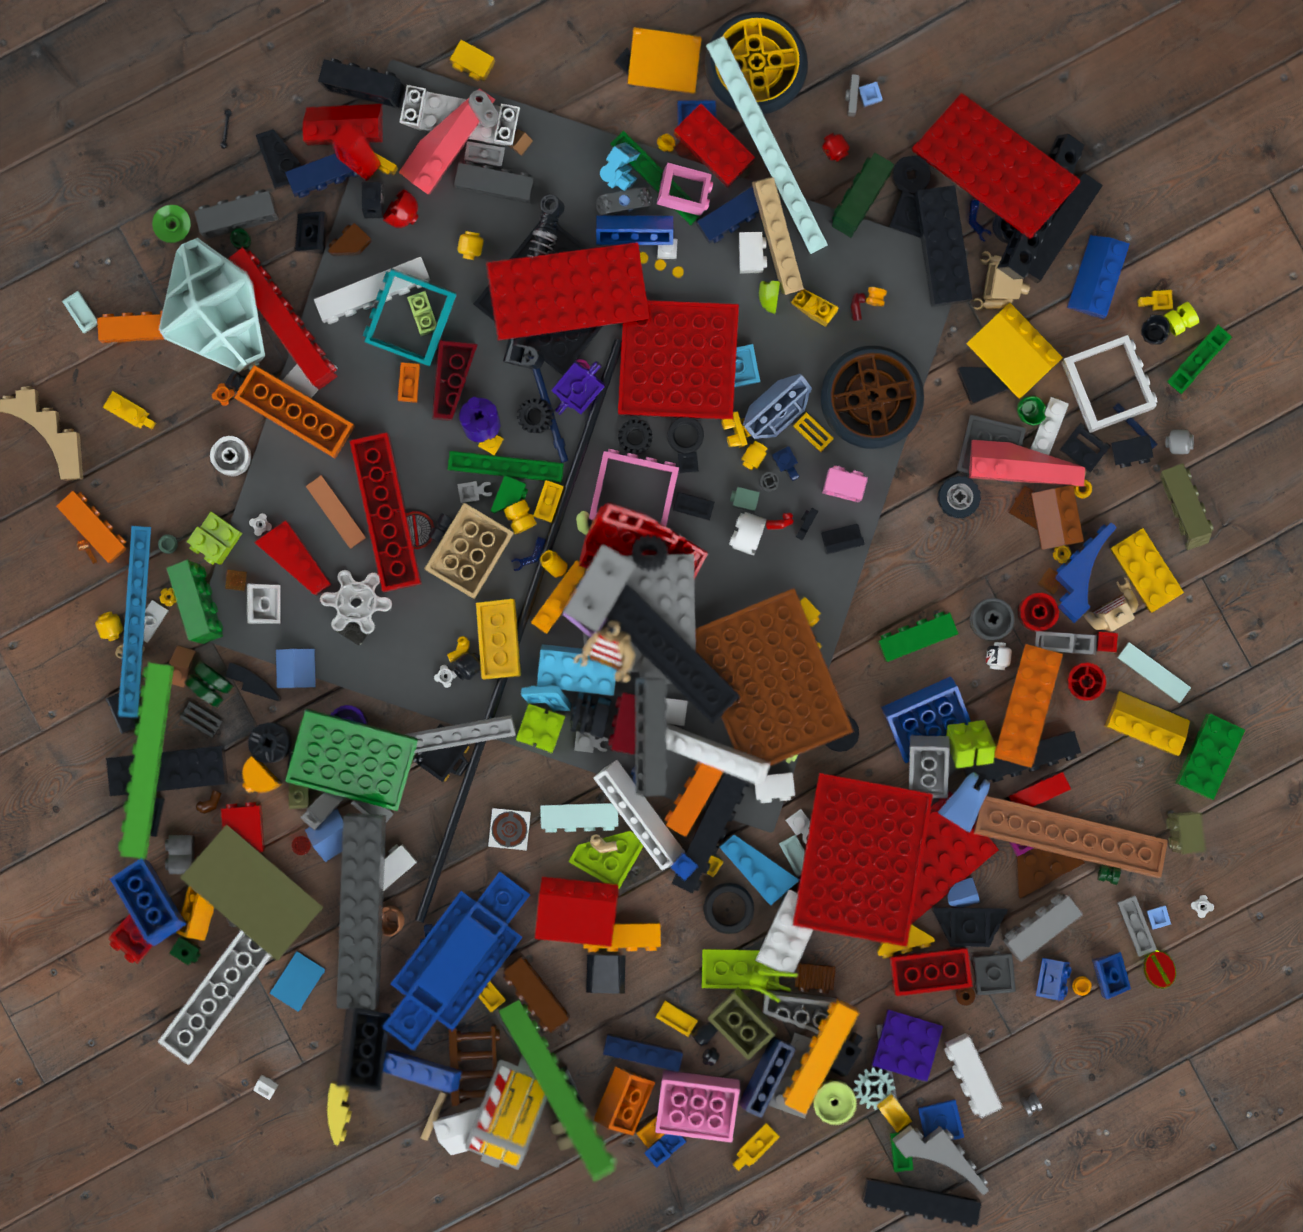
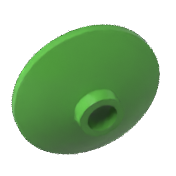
M166 205L155 213L152 227L159 239L167 243H176L188 235L191 220L188 213L182 207ZM171 222L176 223V226L174 228L169 227V224Z

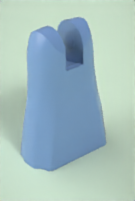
M975 772L971 773L938 812L968 832L971 831L990 788V782L986 779L983 780L977 790L973 788L979 777Z

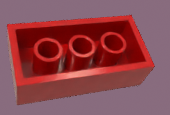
M702 104L696 107L674 129L673 135L727 188L755 161V156Z
M966 947L889 957L895 996L972 987L969 954Z

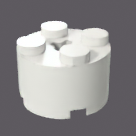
M222 437L211 448V462L224 475L238 476L246 472L251 463L252 456L248 445L237 437ZM230 452H232L235 455V457L232 458V461H230V459L227 458V455H230Z
M747 512L744 514L740 513L736 524L739 530H734L729 545H732V548L754 556L767 519Z

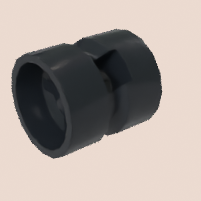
M441 513L436 521L437 527H433L428 536L440 543L454 520Z

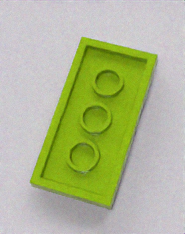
M702 949V988L736 989L739 987L740 989H753L754 986H751L750 982L754 971L759 972V969L766 971L776 970L755 961L760 950ZM766 975L769 977V981L779 984V976ZM769 985L766 988L762 987L767 990H779Z

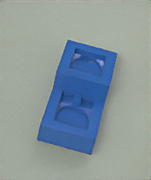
M665 1134L649 1147L644 1154L657 1168L672 1153L686 1143L687 1140L684 1136Z

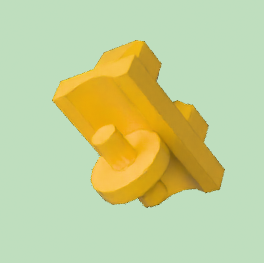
M738 411L733 412V420H721L724 430L733 428L735 435L726 437L728 446L745 447L748 444L746 437L751 435L742 426Z

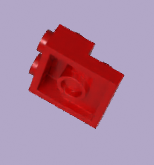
M130 914L108 939L111 941L109 945L116 951L120 949L124 952V958L132 964L134 962L139 964L153 947V945L145 941Z

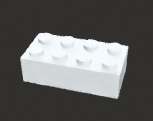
M791 890L785 893L755 961L779 972L794 973L813 930L792 926L798 893Z
M964 1033L945 1042V1054L950 1062L953 1061L955 1064L952 1066L956 1077L958 1079L961 1078L963 1082L960 1086L964 1094L971 1099L968 1103L972 1112L982 1118L1001 1109L1002 1106L970 1037Z

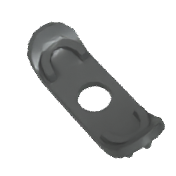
M635 188L601 195L596 201V207L599 214L605 215L613 212L649 207L652 205L653 197L648 188ZM622 195H627L630 198V203L627 206H622L619 203V198Z

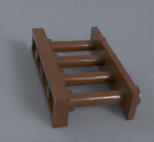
M496 1024L491 1026V1031L461 1033V1031H458L457 1026L453 1031L449 1029L450 1067L462 1071L460 1081H463V1079L493 1078L497 1068V1041H500V1029H496ZM492 1039V1051L462 1052V1050H458V1042L462 1040ZM492 1058L493 1070L463 1071V1069H459V1062H462V1060ZM459 1083L458 1090L451 1092L452 1106H459L460 1101L464 1100V1098H485L487 1090L464 1091L460 1089Z

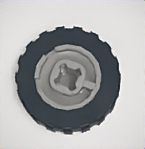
M966 476L951 477L942 484L938 491L939 507L949 517L956 519L966 518L979 507L981 492L978 489V485L972 479Z

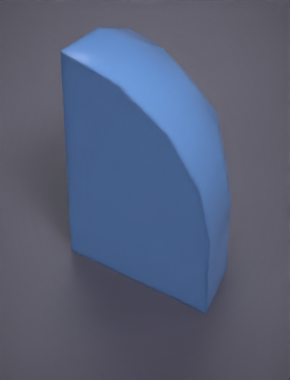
M973 877L956 883L948 894V903L953 907H965L980 902Z

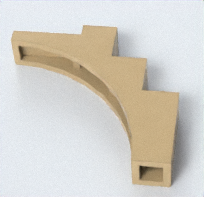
M32 386L21 387V390L15 391L16 398L14 396H2L0 412L12 414L25 420L45 438L53 450L58 463L60 479L63 481L83 479L80 434L74 432V429L62 430L63 433L60 432L59 412L53 411V408H42V412H40L39 394Z

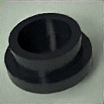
M712 1047L705 1050L702 1055L703 1064L712 1066L716 1063L720 1055L716 1048Z

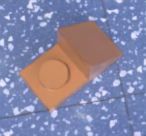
M181 646L176 647L169 662L171 666H174L173 685L185 688L184 681L189 676L196 651Z

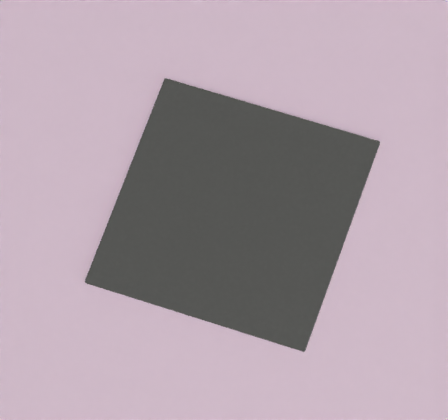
M391 60L387 72L396 74V77L400 79L405 88L399 108L382 104L383 142L368 144L373 152L397 165L398 170L395 175L391 173L386 175L378 168L368 181H365L360 176L355 178L350 176L301 317L304 322L302 327H306L315 337L313 342L320 345L326 353L325 357L338 367L335 371L338 377L318 390L311 399L349 421L355 428L336 459L266 418L230 525L243 534L222 565L216 563L209 583L212 589V601L215 602L218 609L216 614L218 620L223 625V637L210 642L275 665L276 650L315 649V678L452 725H459L484 720L498 678L483 680L480 671L471 680H461L457 676L451 681V686L446 688L441 682H436L434 676L438 674L442 665H447L448 669L453 671L454 661L450 662L447 654L456 650L457 640L461 636L469 640L468 652L471 654L476 653L480 657L476 603L515 599L516 620L518 621L551 523L534 517L537 523L535 526L516 535L514 534L475 599L425 570L440 544L432 539L431 543L426 547L415 549L422 584L389 592L382 591L381 583L376 586L375 594L378 597L389 598L392 602V607L388 611H376L372 614L371 619L375 625L373 632L369 634L363 633L357 622H350L343 630L336 631L332 628L331 623L337 616V610L332 606L322 605L320 602L321 595L325 592L336 593L340 590L341 584L337 576L342 570L349 571L353 580L357 582L364 581L370 573H377L379 575L350 441L382 433L390 435L406 513L412 511L422 512L428 515L433 521L434 527H437L436 521L441 513L454 520L464 504L460 503L458 484L477 481V486H481L484 482H490L491 485L486 486L484 491L486 493L492 492V496L485 497L479 495L480 501L465 504L513 532L510 526L512 520L507 519L504 511L496 514L491 512L504 476L447 470L449 451L492 455L479 448V442L470 440L463 431L459 419L460 410L472 397L488 399L497 408L501 424L497 435L504 438L495 456L561 463L558 451L554 448V438L550 425L548 426L549 429L544 430L543 433H529L527 430H523V426L518 423L520 419H517V416H519L517 411L521 409L520 405L524 404L525 400L532 398L541 399L532 369L503 362L508 339L498 340L495 322L473 305L489 285L486 263L504 261L511 258L539 223L540 215H543L540 206L541 200L548 194L558 197L565 206L563 214L560 218H557L559 219L557 224L586 248L614 246L596 245V217L601 215L597 211L596 201L601 195L623 190L618 186L611 188L608 186L609 182L602 180L600 176V170L608 164L609 161L606 158L613 149L610 143L617 135L484 91L496 99L493 105L501 106L502 103L520 107L516 131L519 129L525 132L533 142L522 156L508 145H492L505 148L502 168L492 167H494L493 170L497 171L508 169L512 171V174L517 175L520 172L530 174L534 178L530 204L455 189L454 182L458 163L464 162L467 142L432 193L428 195L399 173L420 140L429 133L400 123L406 87L411 85L426 88L427 92L466 100L478 88L396 60ZM467 140V141H469V142L481 143V142H476V141ZM636 142L662 170H664L667 163L712 174L711 182H713L711 193H708L707 199H710L707 211L704 210V213L690 226L674 209L657 205L658 193L632 168L630 173L637 180L631 188L626 190L648 188L653 197L652 205L635 208L631 212L624 210L605 214L609 216H673V239H677V258L662 259L666 262L664 270L659 271L655 268V262L659 260L657 259L658 245H639L640 253L644 252L648 255V261L641 264L647 300L739 304L737 347L753 344L761 381L760 383L735 388L734 412L738 411L740 421L746 417L749 406L778 380L801 374L812 388L805 411L779 435L754 439L752 436L746 437L748 444L742 448H739V446H728L726 437L735 435L733 428L723 429L721 423L723 419L694 418L701 424L704 430L703 443L695 451L697 452L699 472L679 474L678 471L666 527L708 552L694 580L695 629L795 588L800 601L806 597L821 613L818 616L820 620L811 629L816 641L822 645L820 651L829 669L907 436L896 444L878 449L861 448L844 441L831 429L822 411L821 387L824 377L831 365L846 352L862 346H883L897 351L912 363L921 378L924 388L952 304L931 307L921 238L866 219L862 220L854 235L850 238L832 227L834 220L831 218L835 209L805 199L828 246L810 254L777 190L803 288L836 305L839 309L825 327L791 304V301L799 291L784 295L779 286L776 313L768 312L759 301L760 282L778 281L760 212L755 214L756 218L751 222L747 223L744 221L739 225L740 228L735 232L730 233L729 231L723 235L724 238L717 243L711 242L709 244L697 226V221L751 188L753 181L738 177L727 188L705 165ZM475 163L474 166L482 167L483 164ZM673 175L672 180L694 202L699 203L703 183ZM362 182H384V213L391 201L394 202L398 198L396 195L401 190L405 189L410 192L418 202L416 214L419 217L413 225L409 223L403 228H394L384 222V218H364L362 212ZM555 202L550 205V210L555 207ZM355 223L372 239L370 245L360 255L332 256L328 252L330 249L329 244L335 238L339 239L343 235V229L349 224ZM465 231L479 233L480 237L484 240L482 254L478 257L474 256V260L463 258V254L457 251L459 237L461 234H465ZM740 232H762V237H766V249H763V256H767V268H763V273L740 274ZM421 257L431 280L428 282L457 293L439 341L478 344L453 419L451 421L432 419L438 346L430 366L365 343L366 337L362 335L366 325L370 326L372 319L369 318L372 308L366 310L363 308L358 309L356 314L349 317L343 315L338 317L339 320L337 322L328 324V322L324 323L322 321L314 299ZM677 266L682 267L684 270V274L680 278L674 277L672 273L673 269ZM413 287L409 289V293L401 296L398 293L393 295L391 300L385 302L372 337L425 356L433 332L423 336L420 335L407 297L425 291L437 323L447 296L424 287L418 289ZM869 287L887 290V294L883 299L885 302L883 307L860 303L862 319L858 321L852 320L851 303L854 294L864 293L865 298H868ZM379 301L374 303V308H377ZM623 323L604 325L578 357V359L585 360L589 367L595 361L601 364L602 367L595 373L599 380L602 378L614 340L619 339L622 341ZM621 352L552 549L567 563L566 573L576 560L578 562L580 560L586 535L578 530L576 517L581 511L588 512L590 516L603 452L613 449L620 451L619 455L627 456L628 452L623 450L618 441L619 429L625 422L631 419L643 420L652 430V444L644 453L638 454V459L654 458L657 459V463L672 462L676 464L675 467L679 468L678 454L682 453L676 452L668 442L669 428L679 417L618 415ZM290 353L280 381L297 365ZM875 360L876 368L889 373L897 383L906 381L902 373L893 365L881 360ZM401 362L420 364L417 403L398 401ZM544 362L540 367V371L552 409L554 410L561 438H564L566 444L564 448L569 460L564 462L562 483H553L564 486L593 401L582 414L569 407L561 415L558 414L559 411L556 412L555 409L559 406L561 400L551 390L561 379L562 375ZM856 363L849 366L841 374L837 381L834 395L844 393L848 381L858 373ZM865 374L864 381L872 383L874 377L871 374ZM888 389L886 391V394L889 398L896 397V391L894 389ZM870 393L869 397L867 398L868 400L871 399V402H874V400L877 398V395ZM851 396L848 399L849 403L853 406L859 403L858 398L855 396ZM911 400L901 401L897 413L887 422L889 431L896 428L904 420ZM539 409L531 410L529 414L531 422H540L542 413ZM873 411L871 417L873 420L879 421L881 414L878 411ZM806 412L834 437L822 452H819L793 427ZM848 412L838 413L843 422L851 429L870 435L868 425L859 423ZM805 418L804 421L825 441H827L828 438L823 433H821L807 418ZM802 424L799 425L820 446L823 445ZM681 425L675 431V440L680 446H691L697 440V431L691 425ZM632 430L628 434V440L632 444H639L643 439V434L639 430ZM757 441L768 448L767 454L758 469L753 468V470H749L742 465L743 461L741 458L749 445ZM788 446L798 462L793 467L797 471L799 478L793 482L786 470L780 472L772 457L774 453ZM608 459L597 512L600 507L607 503H612L646 514L661 524L672 473ZM839 466L845 468V472L848 473L853 471L864 473L867 481L862 500L859 503L822 493L829 468ZM766 472H773L779 477V485L773 492H765L760 487V479ZM321 475L366 537L351 549L306 488L309 483ZM513 478L527 485L526 489L529 490L525 500L530 508L528 513L534 516L545 481ZM737 487L760 492L755 512L732 507L733 502H730L732 490L736 491ZM681 492L714 501L710 521L673 511L677 493ZM811 508L818 510L819 512L804 539L796 538L804 522L801 518L805 511H810ZM747 512L767 520H783L784 513L793 514V524L783 529L767 530L765 523L754 556L732 548V545H729L734 530H739L736 524L740 513L744 514ZM261 513L265 514L267 521L272 525L271 530L285 520L288 521L332 585L318 595L311 593L254 543L270 531L263 532L261 536L255 535L253 526L249 524L250 519L259 517ZM588 518V525L591 527L593 521ZM853 524L859 525L861 536L865 543L864 546L826 555L822 532ZM545 570L519 645L521 676L508 677L495 718L512 715L516 735L496 740L596 774L618 760L633 781L631 771L636 765V747L634 754L613 751L611 750L612 746H608L610 734L614 735L616 728L612 727L614 715L618 716L619 708H616L617 697H622V693L636 695V678H640L639 672H628L630 679L627 682H622L623 675L620 681L616 680L614 695L580 692L584 693L583 702L586 703L589 695H592V704L595 705L599 697L611 699L603 736L608 738V741L600 743L602 748L607 749L606 752H601L595 747L593 753L574 751L576 732L571 731L570 718L574 702L579 696L578 691L561 690L571 703V711L554 712L565 716V720L553 753L537 748V743L531 746L516 740L528 707V703L522 697L521 691L522 688L537 686L542 644L584 648L583 631L567 619L563 613L548 634L531 623L566 575L565 573L563 576L555 578ZM247 584L280 585V624L247 623ZM357 598L351 601V605L355 608L362 603ZM667 684L666 698L688 701L684 726L671 725L734 749L721 716L712 724L673 684ZM530 703L546 709L545 714H548L549 711L553 712L546 703ZM577 724L576 731L580 732L582 725ZM587 726L584 732L590 733V727ZM666 749L667 787L665 795L661 796L676 800L679 793L683 795L687 789L683 787L689 777L693 778L696 771L693 769L698 761ZM799 755L794 762L791 760L790 763H787L783 760L769 766L767 775L794 773ZM725 771L722 773L702 810L707 811ZM751 782L749 787L745 786L742 791L745 795L740 805L736 803L734 807L736 814L733 820L771 833L775 829L784 801H780L779 798H772V802L761 803L760 800H756L755 786Z

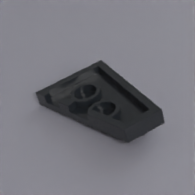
M274 129L256 134L274 189L290 185L285 172L302 165Z

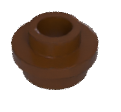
M970 987L958 989L956 999L961 1005L968 1006L974 1002L975 992ZM964 993L969 994V998L967 1000H964L962 998V995Z

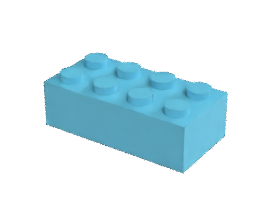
M542 644L537 686L547 687L548 685H555L561 690L614 695L615 673L617 669L591 660L590 655L587 656L588 664L582 667L580 665L583 659L580 658L578 663H574V658L577 655H582L583 649Z

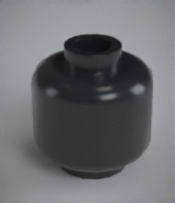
M464 652L454 661V673L461 680H471L481 671L480 657L476 653Z

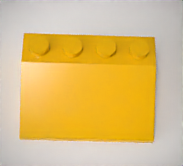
M1011 303L1005 306L966 343L1019 399L1063 358Z

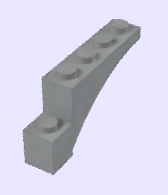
M909 1125L892 1139L905 1158L914 1156L942 1163L967 1178L982 1195L989 1191L985 1186L988 1184L982 1174L978 1176L975 1173L976 1166L970 1159L966 1161L962 1156L965 1152L959 1144L956 1146L951 1140L954 1137L947 1129L943 1131L939 1126L922 1139L924 1136L917 1128L913 1130Z

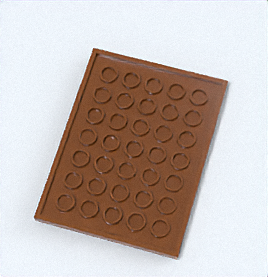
M795 588L695 629L696 653L740 695L721 715L735 750L769 762L771 766L853 732Z

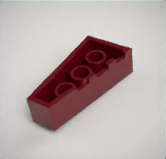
M439 341L432 409L433 420L451 421L453 419L478 344Z

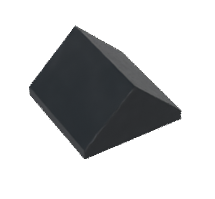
M325 212L298 213L295 252L324 253L328 219Z

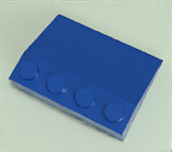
M951 676L881 707L905 763L910 762V735L946 736L947 725L959 723L968 725V722H971L958 686Z

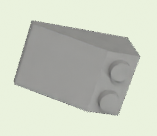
M910 735L909 790L933 794V798H947L949 736Z

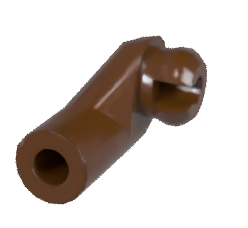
M213 790L209 800L199 801L196 804L197 811L206 814L215 810L222 793Z

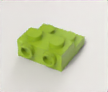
M210 512L201 527H196L187 543L191 545L189 549L196 554L203 553L205 555L204 560L214 565V563L222 565L243 533L214 512Z

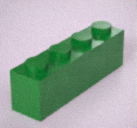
M945 611L935 614V619L928 621L925 618L917 621V626L910 628L907 625L899 628V633L892 635L889 632L881 635V640L877 642L885 662L958 635L951 613L945 614Z

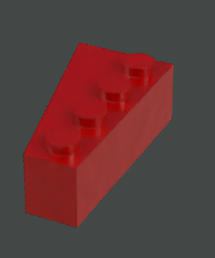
M285 520L254 542L314 595H318L332 585L288 521Z

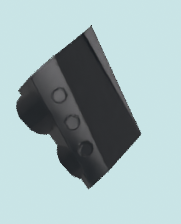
M588 954L586 993L625 994L626 955Z

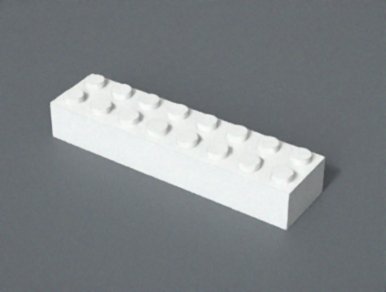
M240 931L158 1042L185 1063L191 1064L272 956L245 933Z

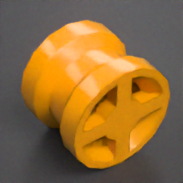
M869 287V297L866 298L865 303L883 307L885 304L883 299L887 294V290Z

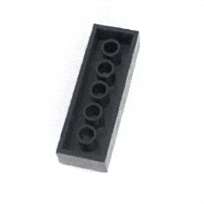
M952 185L917 190L914 196L931 307L969 302L973 298L956 187Z
M224 746L162 752L157 791L228 784ZM135 755L106 758L110 796L130 794L127 793L128 782L132 780L130 765L132 762L134 763Z

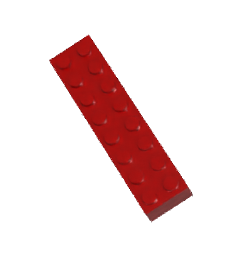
M241 248L229 257L228 260L246 272L252 283L257 308L310 383L320 390L338 376L335 373L337 368L328 358H324L326 355L325 351L320 345L313 342L315 337L306 327H302L304 322L299 315L291 311L294 308L290 302L283 296H280L283 293L277 284L273 281L270 282L272 277L266 269L259 266L261 262L251 250L247 251L244 248Z
M382 433L351 440L352 455L382 591L389 592L420 585L422 581L390 435Z

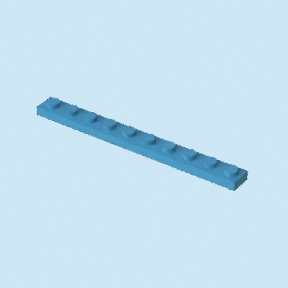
M132 526L118 717L138 718L151 527Z

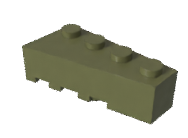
M1182 463L1161 471L1160 478L1169 501L1173 500L1171 507L1174 517L1180 519V533L1187 538L1186 550L1188 551L1209 543L1213 525L1210 519L1207 520L1205 516L1206 509L1203 502L1200 503L1198 500L1199 492L1197 487L1193 486L1190 481L1192 476L1189 469H1185Z

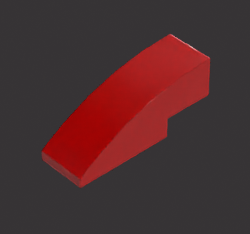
M1059 772L1008 797L1011 802L1034 807L1071 790L1064 773Z

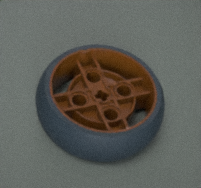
M862 346L846 352L831 365L821 387V407L827 423L844 441L861 448H884L901 441L918 423L924 406L923 384L916 368L902 354L883 346ZM875 360H881L893 365L902 373L906 381L897 383L889 373L876 368ZM856 363L858 373L848 381L844 393L834 395L835 387L841 374L849 366ZM871 374L874 377V381L872 383L865 382L864 375ZM888 389H894L896 391V397L889 398L886 394V391ZM870 393L877 395V398L874 400V402H871V399L868 400L867 398L869 397ZM849 397H857L859 400L858 405H851L848 401ZM911 400L904 420L896 428L889 431L887 422L897 413L901 401ZM873 411H878L881 414L879 421L872 419L871 413ZM848 412L859 423L868 425L870 435L851 429L843 422L838 413Z

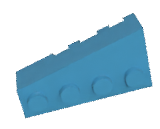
M734 834L719 846L770 906L799 881L798 878Z

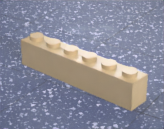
M774 177L752 182L777 278L780 281L781 292L787 295L804 290Z

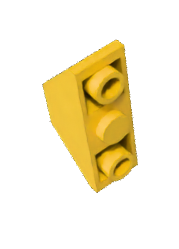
M806 289L800 290L791 301L792 305L825 327L839 309L836 305Z
M911 924L907 947L881 943L877 949V955L887 958L894 956L893 952L901 951V953L913 951L912 947L920 946V949L930 947L931 943L935 942L932 936Z

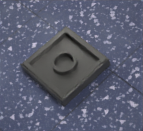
M1012 953L973 956L977 995L1016 992Z

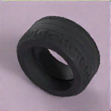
M722 883L715 886L707 894L703 907L704 915L708 924L714 930L723 934H735L744 930L752 921L754 902L749 892L742 886L735 883ZM725 892L738 894L745 903L743 918L732 925L720 923L714 917L712 910L714 900Z

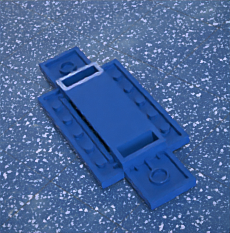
M501 872L497 874L477 902L460 891L392 981L391 985L403 993L405 998L384 1024L383 1028L413 1051L436 1020H439L453 1031L522 939L521 935L507 925L530 894Z

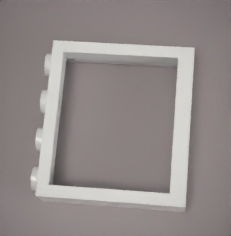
M1128 335L1064 358L1062 361L1063 368L1089 433L1153 410L1157 406V397L1149 388V377L1147 374L1144 375L1142 360L1140 357H1137L1134 351L1136 350L1133 339L1130 340ZM1124 345L1147 403L1097 421L1074 362Z

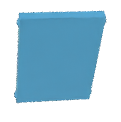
M296 951L279 980L271 989L270 994L299 1012L326 969Z

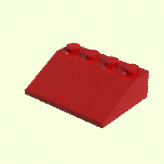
M542 877L535 939L612 947L619 885Z

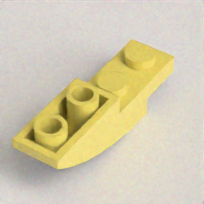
M332 1081L327 1104L328 1123L334 1145H339L341 1141L345 1140L347 1130H344L346 1122L349 1123L352 1111H349L350 1105L343 1104V1101L347 1102L349 1090L336 1087L337 1082Z

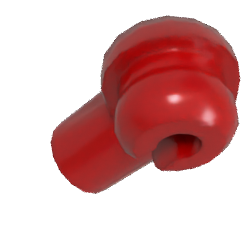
M784 513L783 520H767V530L783 529L792 525L794 522L793 514Z

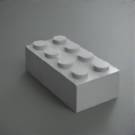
M1065 894L1056 895L1050 900L1052 902L1050 905L1040 907L1035 911L1037 915L1033 918L1028 917L1020 923V928L1017 930L1012 929L1004 935L1006 938L1003 942L1016 959L1022 962L1083 915L1069 896Z

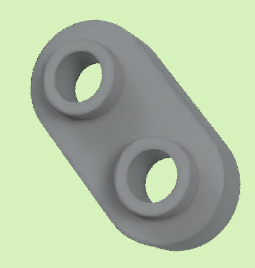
M480 90L472 92L468 101L471 109L481 125L488 128L493 127L499 118L497 110L485 92ZM480 97L482 102H477L476 98ZM490 113L492 118H487L486 114Z

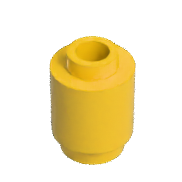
M754 441L753 444L749 445L741 458L743 461L742 465L749 470H753V468L758 469L767 454L768 448Z
M548 550L542 554L540 558L541 564L553 577L557 578L566 573L568 565L556 552Z

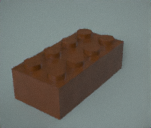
M524 955L504 969L503 978L509 985H514L516 988L515 993L521 1001L525 999L528 1003L527 1009L533 1016L537 1015L539 1017V1024L545 1032L549 1030L552 1033L569 1020V1013Z

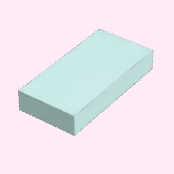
M79 291L62 301L83 333L98 325L96 316Z
M795 834L780 842L779 845L798 878L801 876L805 851Z

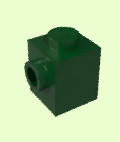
M180 936L169 954L189 966L192 962L196 964L201 954L199 951L201 947Z

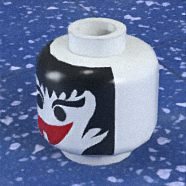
M994 642V646L987 647L986 664L990 666V669L1005 670V667L1010 666L1012 650L1006 647V643Z

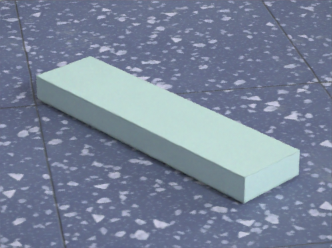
M1130 642L1127 643L1117 657L1178 703L1183 700L1191 689L1190 686Z

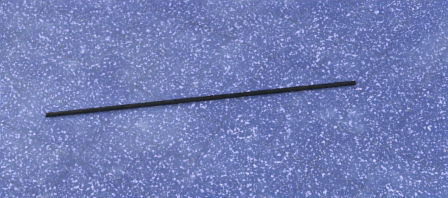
M619 339L614 340L601 378V381L606 385L593 401L517 621L518 645H520L546 570L542 566L540 558L544 552L552 551L621 352L622 341ZM508 677L497 679L484 720L495 718ZM486 741L475 743L415 921L421 923L425 921Z

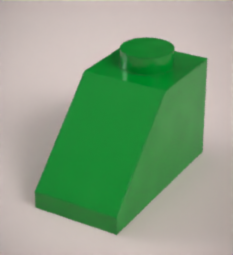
M504 476L491 512L496 514L520 502L521 499L525 500L529 490L526 489L527 485Z

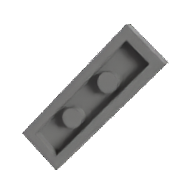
M1134 895L1117 902L1137 955L1140 957L1157 950L1136 896Z

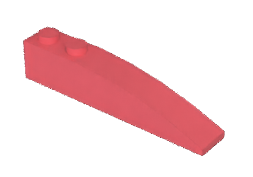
M487 94L493 104L496 99ZM477 97L476 101L482 102V99ZM469 98L420 140L399 171L401 175L428 195L432 193L480 123L469 105Z
M971 440L969 478L1084 487L1085 467L1010 442Z

